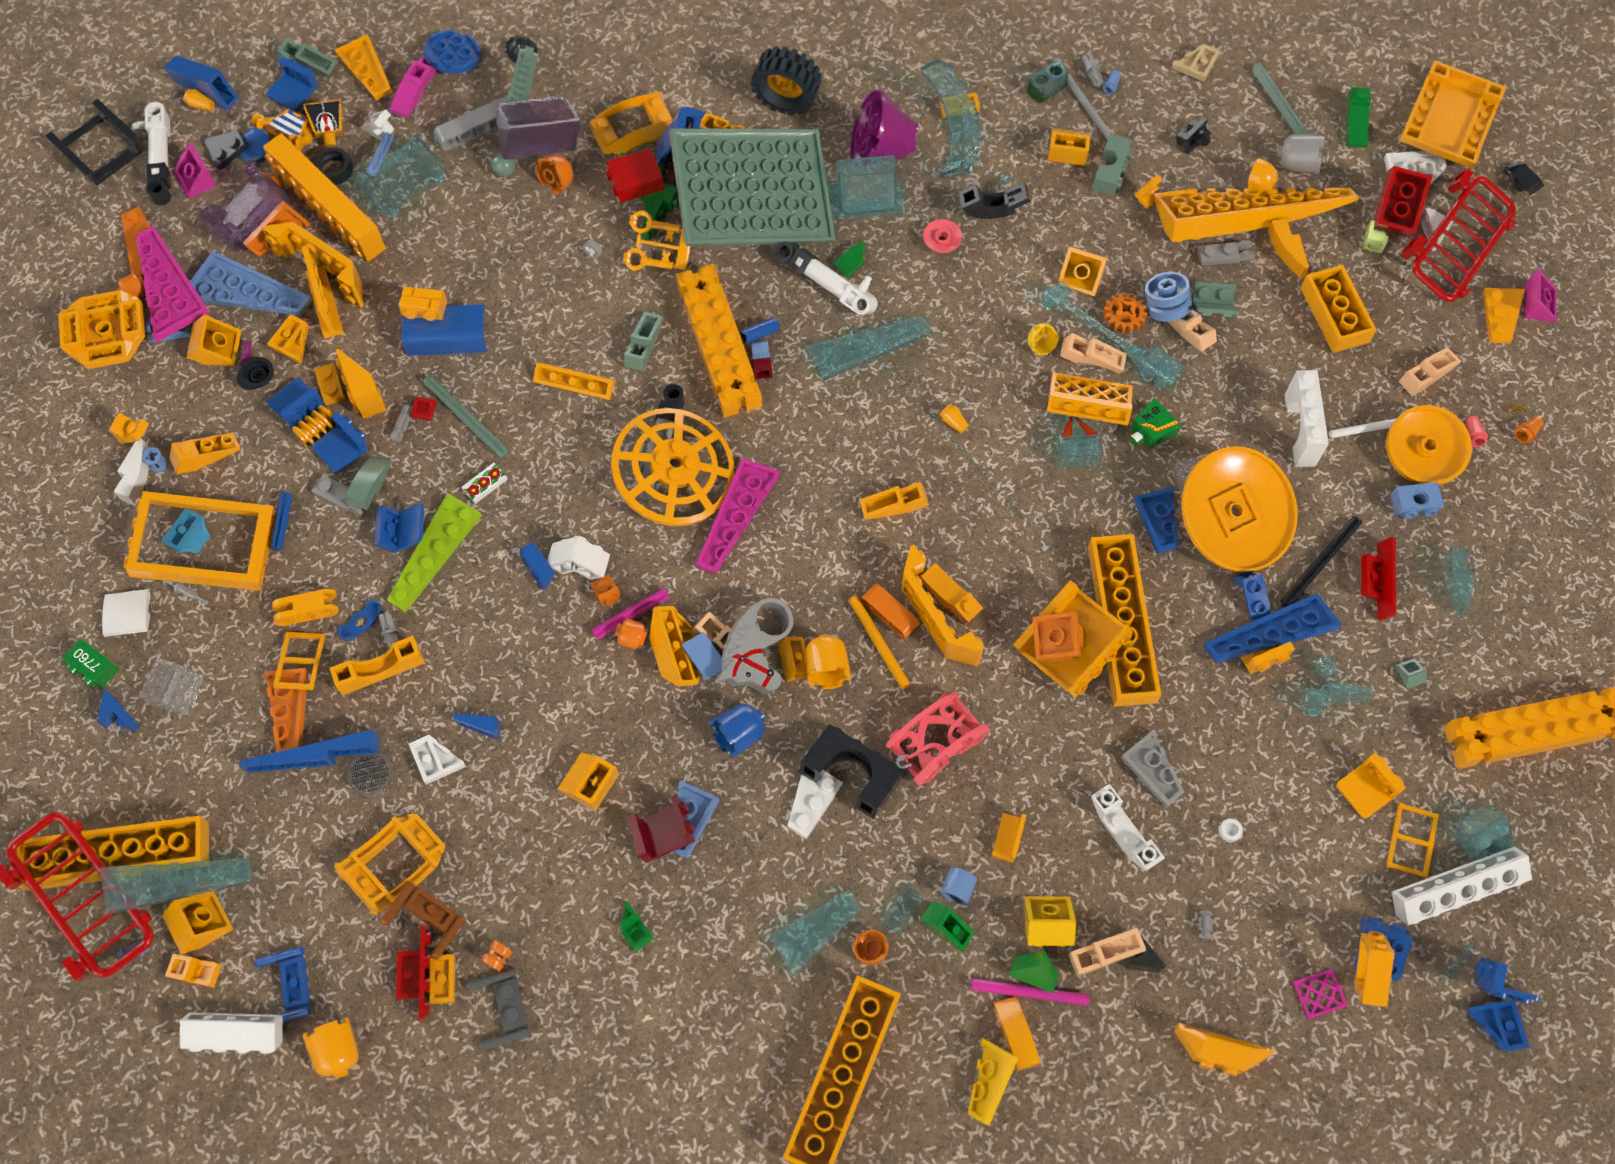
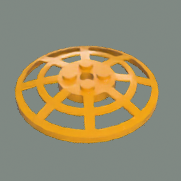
M663 408L645 412L635 417L624 427L613 447L611 472L619 494L636 513L654 523L679 527L702 522L720 509L734 478V461L726 440L711 423L692 412ZM656 414H675V423H662L650 427L643 421V419ZM683 416L700 422L712 433L704 437L696 429L684 425ZM636 425L644 433L637 440L633 452H620V447L626 434ZM663 429H674V439L663 441L656 432ZM683 430L693 434L700 441L691 445L682 440ZM649 437L656 445L652 454L639 453L642 444ZM716 440H719L724 447L729 462V470L718 467L716 453L711 445ZM706 447L712 465L700 462L697 452ZM619 460L632 461L633 473L639 484L630 491L627 490L621 478ZM670 460H678L680 467H673L670 464ZM638 461L650 462L652 474L645 479L640 472ZM699 471L711 473L704 488H701L695 480ZM717 475L728 478L723 494L712 505L706 494L714 485ZM658 481L669 487L668 496L657 492L651 485ZM688 485L695 493L688 497L676 498L677 488ZM645 491L654 499L667 503L665 516L647 509L635 497ZM700 500L705 508V511L693 516L673 517L675 505L689 504Z

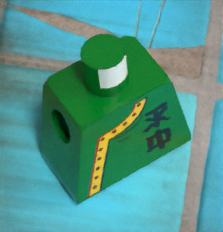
M1155 398L1133 421L1131 429L1134 433L1129 436V441L1134 446L1144 442L1149 448H1153L1177 436L1182 425Z

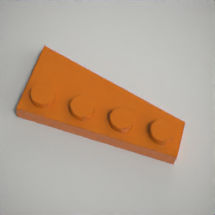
M138 206L121 214L131 274L142 276L144 279L136 235L150 228V225Z
M306 668L282 670L280 682L307 684L308 670ZM277 670L264 671V677L268 688H266L267 696L270 698L271 708H269L270 715L273 717L274 723L272 728L276 752L301 747L307 690L274 688L273 683Z

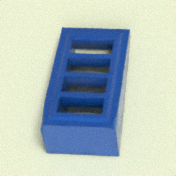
M454 714L453 718L458 725L488 737L499 739L501 723L497 717Z

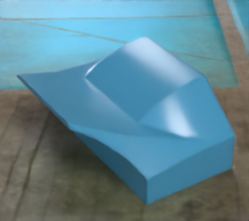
M185 508L161 540V543L179 553H198L210 537V533L205 526V519L203 516Z

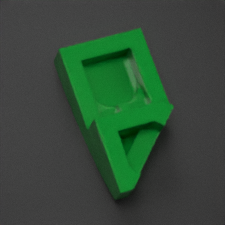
M863 241L834 262L847 278L865 264L864 251L866 244Z
M627 901L624 903V915L620 921L621 933L636 953L651 942L654 937Z

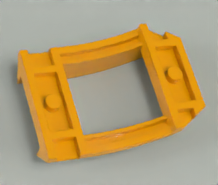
M662 92L623 100L600 112L589 122V127L603 154L610 155L614 153L620 156L621 153L626 154L642 145L659 141L673 120L661 98ZM643 105L652 125L635 130L618 140L608 118L624 110Z
M408 814L407 817L399 818L394 816L373 838L352 852L348 858L340 863L337 862L334 867L340 880H344L370 909L369 914L378 916L391 906L407 882H412L416 887L438 866L446 845L418 814ZM401 833L426 862L400 885L388 892L365 864Z

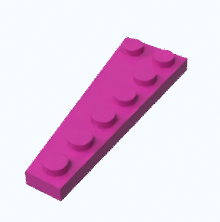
M743 458L741 459L697 560L696 568L715 575L717 574L780 476L779 470Z

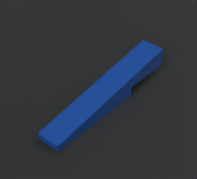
M372 729L240 761V767L246 772L252 773L335 766V757L379 753L380 736Z

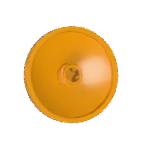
M1421 405L1403 412L1392 423L1386 438V450L1392 466L1406 480L1414 484L1437 482L1438 486H1441L1457 478L1466 469L1471 458L1472 443L1466 426L1452 412L1438 406Z

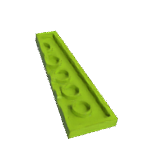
M447 493L426 529L421 542L417 545L387 598L388 603L406 613L482 517L481 513Z

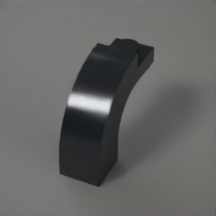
M1024 182L999 193H986L976 184L959 192L962 209L969 215L980 219L1007 217L1015 214L1016 208L1031 202L1027 186Z

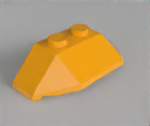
M674 606L654 607L649 639L661 677L676 686L697 685L702 675L682 648L685 642L696 636L692 630L693 627L677 612L678 610Z
M1182 1023L1177 1024L1174 1030L1192 1060L1199 1062L1200 1067L1210 1070L1217 1067L1223 1069V1073L1230 1076H1237V1074L1245 1072L1273 1055L1274 1049Z

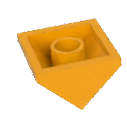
M1069 246L1057 285L1095 296L1104 273L1107 258Z

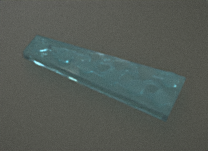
M924 315L896 321L895 323L881 325L878 329L870 331L866 329L859 334L851 336L850 334L844 335L842 338L833 341L829 339L807 345V351L823 381L929 336L932 334V329Z
M249 858L215 860L211 862L195 861V863L183 864L179 862L167 865L147 864L146 866L136 867L116 866L100 868L108 914L253 882Z

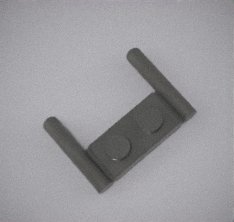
M515 968L478 978L465 984L467 991L494 984L505 1034L480 1041L478 1046L482 1051L531 1036Z

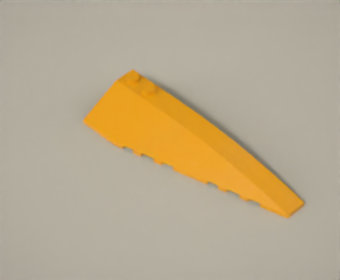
M1234 188L1226 189V192H1215V189H1206V192H1197V189H1184L1153 194L1164 231L1172 242H1182L1183 240L1190 239L1199 240L1205 237L1266 228L1270 226L1272 220L1287 219L1288 222L1355 202L1359 199V196L1351 188H1325L1324 191L1306 188V192L1295 191V188H1287L1286 192H1277V188H1272L1268 191H1255L1245 188L1244 192Z

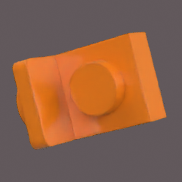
M609 574L590 583L602 607L612 605L621 598L620 591Z

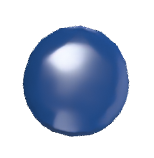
M253 128L248 130L243 135L249 147L240 155L251 163H262L266 160L264 156L266 152L263 146L270 142L271 139L267 132L262 129Z

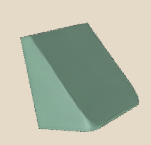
M1415 658L1395 665L1407 689L1426 683L1427 670Z

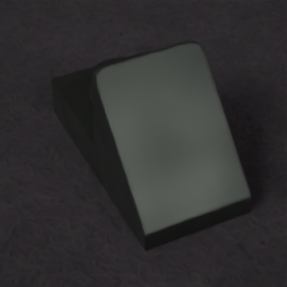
M1141 936L1146 951L1139 953L1140 957L1129 964L1127 969L1160 973L1166 965Z

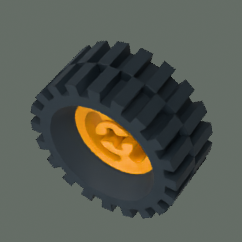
M778 46L773 47V50L770 48L766 49V52L761 54L751 77L750 86H752V92L757 93L755 97L758 100L762 99L764 106L770 105L771 110L775 111L778 109L783 114L789 112V115H794L797 112L800 115L803 114V111H809L822 83V74L819 73L818 65L813 66L815 61L806 59L807 55L805 53L798 54L797 49L793 48L792 51H789L788 47L785 46L782 47V50Z

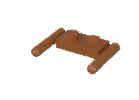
M407 882L381 918L380 923L383 926L389 925L403 906L404 909L441 934L444 933V936L431 953V957L434 960H438L465 919L421 888L415 887L412 882Z

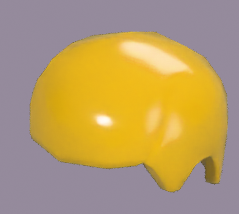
M1045 322L1038 323L1032 327L1027 336L1029 347L1038 355H1047L1052 352L1059 340V335L1054 328Z

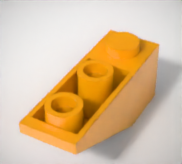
M233 432L172 443L169 459L176 474L196 471L240 450V446Z

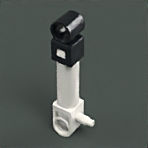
M152 102L145 108V121L133 123L132 127L133 129H146L148 132L149 164H146V181L148 183L146 191L154 204L163 206L169 203L172 197L168 190L171 189V172L168 169L170 118L161 103Z
M782 241L777 244L775 254L779 260L789 261V267L802 276L807 275L840 298L839 301L859 315L871 314L877 309L876 298L866 291L872 280L870 276L867 275L860 286L851 284L818 261L819 258L805 248H800L799 244ZM787 247L790 249L789 255L786 253ZM863 300L867 302L866 309L862 306Z

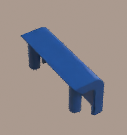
M682 107L658 141L655 159L657 164L664 166V159L671 150L669 131L671 129H685L689 125L690 129H700L701 119L706 112L690 107Z
M484 304L446 306L443 320L435 319L434 321H428L425 318L415 317L414 319H409L403 316L402 343L407 356L487 352L484 336Z

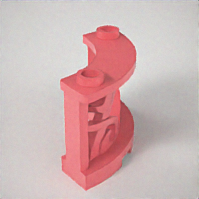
M956 691L951 694L947 692L942 694L935 703L918 714L901 730H895L889 736L890 741L885 745L897 757L906 754L899 746L905 739L912 741L910 745L906 746V749L912 750L917 747V751L905 757L904 762L906 765L912 763V766L907 769L914 776L913 780L918 786L930 782L950 763L948 758L955 756L957 753L961 755L971 747L979 744L991 731L986 724L981 725L957 698L959 694ZM950 707L953 710V712L948 713L945 711V709ZM955 713L959 717L957 720L953 719ZM928 724H945L950 726L947 735L949 747L946 748L939 743H930L924 746L925 732ZM917 727H919L918 733L913 732ZM956 728L958 729L956 734H960L961 738L956 739L952 736ZM936 749L938 751V755L936 757H932L931 751L929 750ZM918 757L922 770L912 761L913 759Z

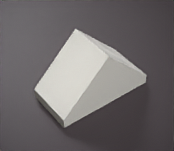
M1425 208L1420 217L1427 240L1445 217L1431 208ZM1451 220L1449 225L1446 227L1447 231H1449L1454 220ZM1444 233L1437 240L1436 243L1440 245L1445 237ZM1433 246L1431 250L1436 251V248Z

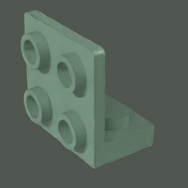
M1195 281L1192 305L1203 316H1212V313H1220L1222 317H1232V314L1238 315V309L1233 305L1236 284Z

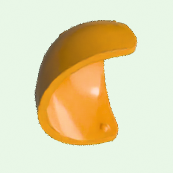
M1258 158L1251 170L1248 188L1255 191L1271 190L1278 181V172L1271 163Z

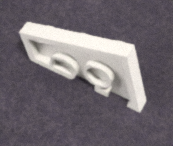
M827 772L824 773L818 783L801 775L788 828L807 839L843 786V782Z

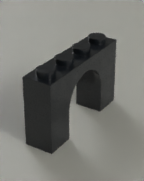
M829 724L802 759L798 772L813 782L818 783L827 769L835 762L849 760L858 763L866 770L869 776V783L858 796L855 808L874 819L900 783L905 770L899 768L895 762L884 758L879 752L866 747L860 740L853 739L845 734L842 729Z

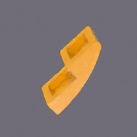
M173 953L165 977L214 988L222 965Z

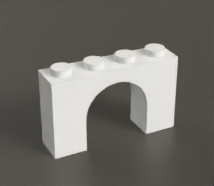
M1302 370L1296 371L1284 395L1287 412H1300L1301 417L1299 436L1292 448L1295 467H1315L1329 442L1318 371Z

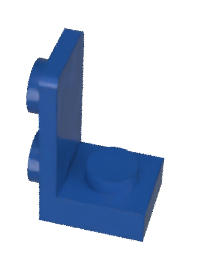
M1252 571L1233 576L1235 585L1241 586L1244 589L1250 619L1255 620L1271 614L1263 574Z

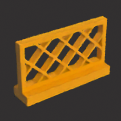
M303 246L301 248L308 270L305 272L322 334L325 339L343 334L344 331L325 266L317 267L308 246Z
M1053 372L1047 412L1128 425L1132 412L1133 386ZM1056 380H1058V381H1064L1065 384H1062V385H1061V384L1058 383ZM1077 384H1082L1086 387L1081 388ZM1071 387L1075 391L1070 393L1067 388ZM1098 387L1104 388L1105 391L1101 392ZM1092 391L1095 395L1090 396L1087 392ZM1117 391H1123V392H1127V393L1121 395V394H1120L1119 392H1117ZM1112 394L1115 398L1110 399L1107 395Z

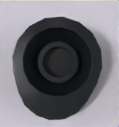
M514 36L506 43L507 56L515 63L517 62L520 48L525 50L526 46L532 47L535 53L538 52V48L533 40L525 36Z
M264 357L250 358L240 367L236 377L237 384L244 390L259 389L268 385L274 375L273 364Z

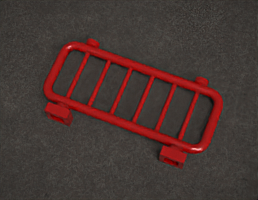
M1469 168L1458 174L1447 188L1452 194L1459 189L1462 190V193L1428 241L1425 243L1427 239L1420 234L1411 240L1400 254L1405 260L1412 256L1416 257L1412 263L1414 275L1445 302L1456 301L1459 297L1464 298L1471 289L1467 285L1504 231H1510L1517 223L1513 220L1516 214L1514 202L1485 176L1478 175L1469 180L1474 174ZM1478 183L1487 188L1507 207L1508 213L1505 217L1473 190ZM1470 193L1502 220L1496 230L1464 203ZM1461 206L1493 234L1487 243L1481 240L1455 216ZM1452 219L1484 247L1477 257L1446 230ZM1442 233L1474 260L1468 271L1436 243ZM1433 246L1465 273L1459 284L1427 257ZM1423 260L1428 262L1456 287L1452 294H1447L1423 273L1420 268Z
M52 812L9 843L7 858L12 865L0 864V880L9 889H16L23 884L19 877L26 883L79 955V958L69 956L61 962L75 981H83L90 975L86 970L87 968L97 977H109L126 966L151 945L153 931L148 922L152 920V917L145 909L139 912L81 834L85 829L82 823L77 818L72 821L64 813ZM54 821L62 823L67 830L25 862L20 860L17 855V849L20 845ZM71 835L80 849L36 881L26 866L65 837ZM84 853L94 867L49 899L40 887V884ZM97 871L107 886L63 918L53 902ZM111 889L120 901V904L76 936L66 921ZM124 907L134 922L90 955L80 939ZM138 925L144 934L142 942L109 967L101 968L93 958Z

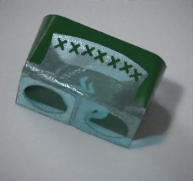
M1056 60L1029 78L1027 93L1036 102L1042 103L1065 88L1069 72ZM1045 77H1048V82L1046 84H1038L1039 81H1041Z

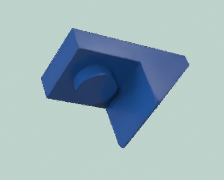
M109 691L103 692L98 723L106 729L116 721L123 729L127 727L134 732L140 725Z

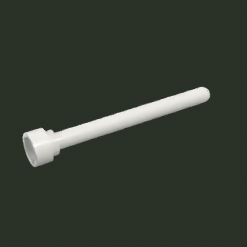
M1397 418L1330 430L1328 435L1330 438L1386 429L1390 428Z

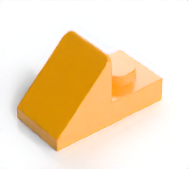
M119 412L110 426V431L121 444L140 441L149 423L143 419L133 421Z

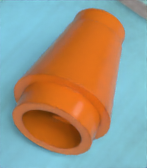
M1535 416L1517 426L1514 433L1515 438L1521 443L1532 442L1544 425L1543 420Z

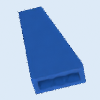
M177 55L164 67L174 82L187 89L198 90L214 101L215 105L226 111L239 99L218 69Z

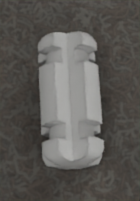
M1201 910L1199 912V915H1201L1199 917V931L1201 933L1198 936L1201 939H1211L1213 935H1210V932H1213V919H1211L1213 913L1208 910Z

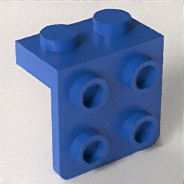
M282 56L278 62L283 75L269 89L267 96L271 100L293 111H297L318 88V83L314 72L310 68L303 67L295 60H289Z
M299 378L292 381L268 400V405L291 429L293 426H297L299 421L305 420V416H310L311 411H316L319 405H324L318 392L313 387L309 389Z
M337 412L331 416L336 427L312 445V449L334 473H339L369 450L364 441L366 437L361 430H355L352 421L347 416L343 417Z
M418 503L401 512L384 505L378 507L374 546L397 553L421 542L425 515L424 505Z
M1361 917L1359 927L1362 933L1369 934L1370 931H1375L1386 936L1394 951L1391 980H1400L1413 940L1408 929L1398 923H1392V925L1383 923L1382 920L1375 917H1369V919ZM1359 948L1354 962L1355 969H1357Z
M1484 957L1480 958V962L1477 963L1475 969L1477 975L1476 985L1484 987L1483 992L1505 999L1507 997L1516 999V1001L1531 1004V1000L1539 1001L1540 996L1504 986L1507 964Z

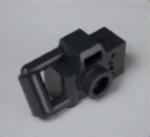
M1518 162L1506 166L1503 170L1511 179L1513 186L1518 192L1526 191L1531 196L1544 186L1542 180L1526 163Z

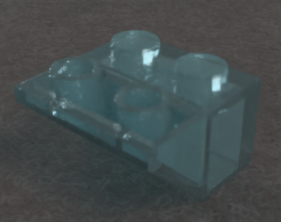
M1488 803L1452 826L1457 844L1472 862L1516 847L1507 814Z

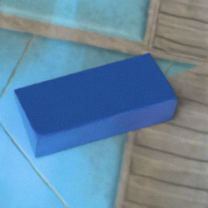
M530 543L520 549L521 560L541 589L545 590L555 573L535 543Z

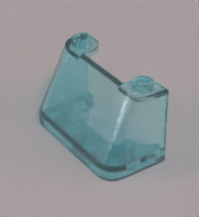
M418 133L409 139L411 142L401 146L399 151L382 162L376 176L368 173L366 175L363 171L355 177L354 185L385 217L393 218L400 212L399 208L434 183L439 185L446 179L444 175L447 170Z

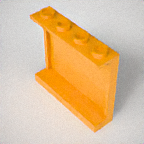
M1070 580L1039 616L1072 611L1077 612L1078 623L1084 630L1085 648H1081V656H1076L1075 661L1053 663L1050 660L1038 662L1035 655L1033 622L1015 641L1013 646L1026 659L1076 698L1078 694L1081 695L1088 687L1087 684L1092 678H1097L1100 675L1102 667L1115 658L1117 650L1130 641L1133 632L1128 624L1124 625L1079 590L1078 586Z

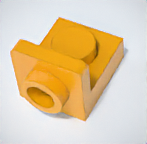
M1158 174L1134 194L1146 209L1155 203L1153 193L1159 189L1157 185L1163 180Z

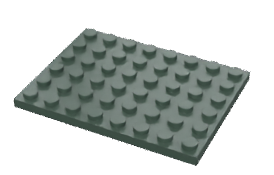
M671 129L669 131L685 246L778 244L782 241L811 244L833 243L836 241L819 129Z

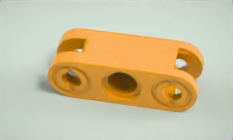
M322 589L274 600L272 602V609L275 612H279L273 616L274 624L287 626L335 616L339 613L338 606L329 604V601L337 597L336 591L333 589Z

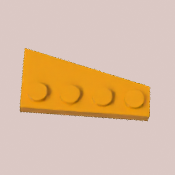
M368 34L334 50L376 101L393 93Z

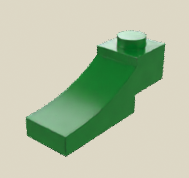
M1351 87L1347 95V147L1367 148L1368 121L1371 105L1370 88Z

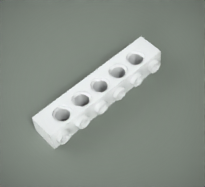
M1512 847L1392 891L1395 914L1407 925L1417 924L1422 920L1460 908L1462 905L1470 902L1479 901L1484 897L1498 894L1514 886H1520L1524 882L1532 880L1529 856L1518 848Z

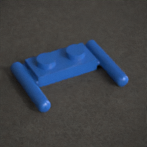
M303 946L255 960L256 967L280 962L284 1008L286 1012L276 1015H282V1023L311 1015Z

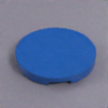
M445 30L429 37L424 46V57L427 63L434 69L444 73L458 74L467 72L478 64L480 60V46L468 34L463 35L454 33V30Z

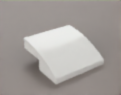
M148 589L105 595L102 614L104 637L148 631L150 614L148 612L150 592Z

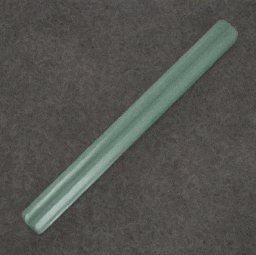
M1261 63L1255 64L1252 71L1295 134L1310 135Z
M427 375L423 379L424 385L496 455L503 458L508 454V449L432 375Z

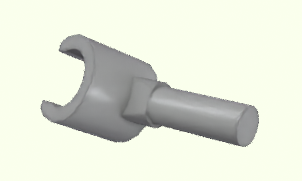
M909 754L897 757L895 763L899 768L904 769L912 766V763L906 765L904 762L905 757H908Z

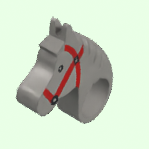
M775 598L761 600L738 618L727 637L722 653V672L716 678V684L727 681L733 688L735 686L747 685L764 695L772 693L780 686L781 676L777 671L768 667V662L763 656L762 651L786 637L793 627L792 612L783 601ZM768 608L777 613L782 623L780 635L773 636L760 631L761 628L758 623L756 624L759 609Z

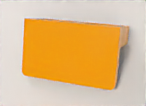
M1006 813L1002 814L991 857L1014 863L1026 814L1022 813L1021 818Z

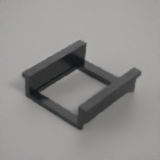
M96 99L92 104L97 110L98 115L62 140L53 132H49L45 137L98 186L142 154L143 151L136 141L139 137L99 99ZM104 121L131 148L93 174L92 170L67 146Z

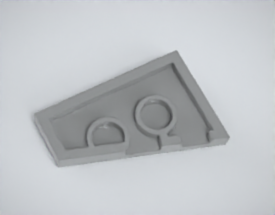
M1153 729L1124 753L1121 759L1167 808L1183 795L1184 790L1174 769L1168 762L1164 748L1161 747L1155 729Z

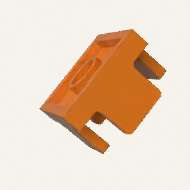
M1072 611L1033 617L1035 655L1038 662L1050 660L1053 663L1075 661L1076 656H1081V648H1085L1084 630L1078 623L1077 612Z

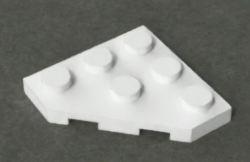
M1427 151L1386 153L1384 157L1387 173L1393 166L1431 175L1433 177L1430 186L1447 166L1445 158Z

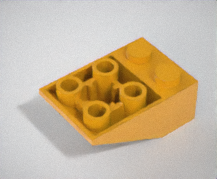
M337 349L338 358L335 361L342 373L341 378L345 387H347L348 397L356 413L360 412L363 419L387 411L372 375L341 350Z

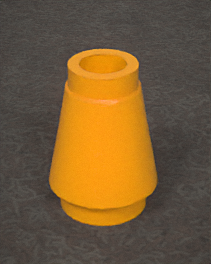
M188 89L184 95V102L189 107L211 112L215 105L214 101L196 89Z
M949 404L939 414L942 417V421L960 434L969 427L957 406Z

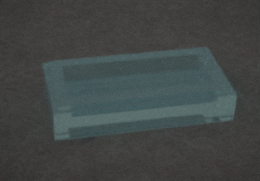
M906 884L882 917L880 923L897 935H900L925 899V896Z

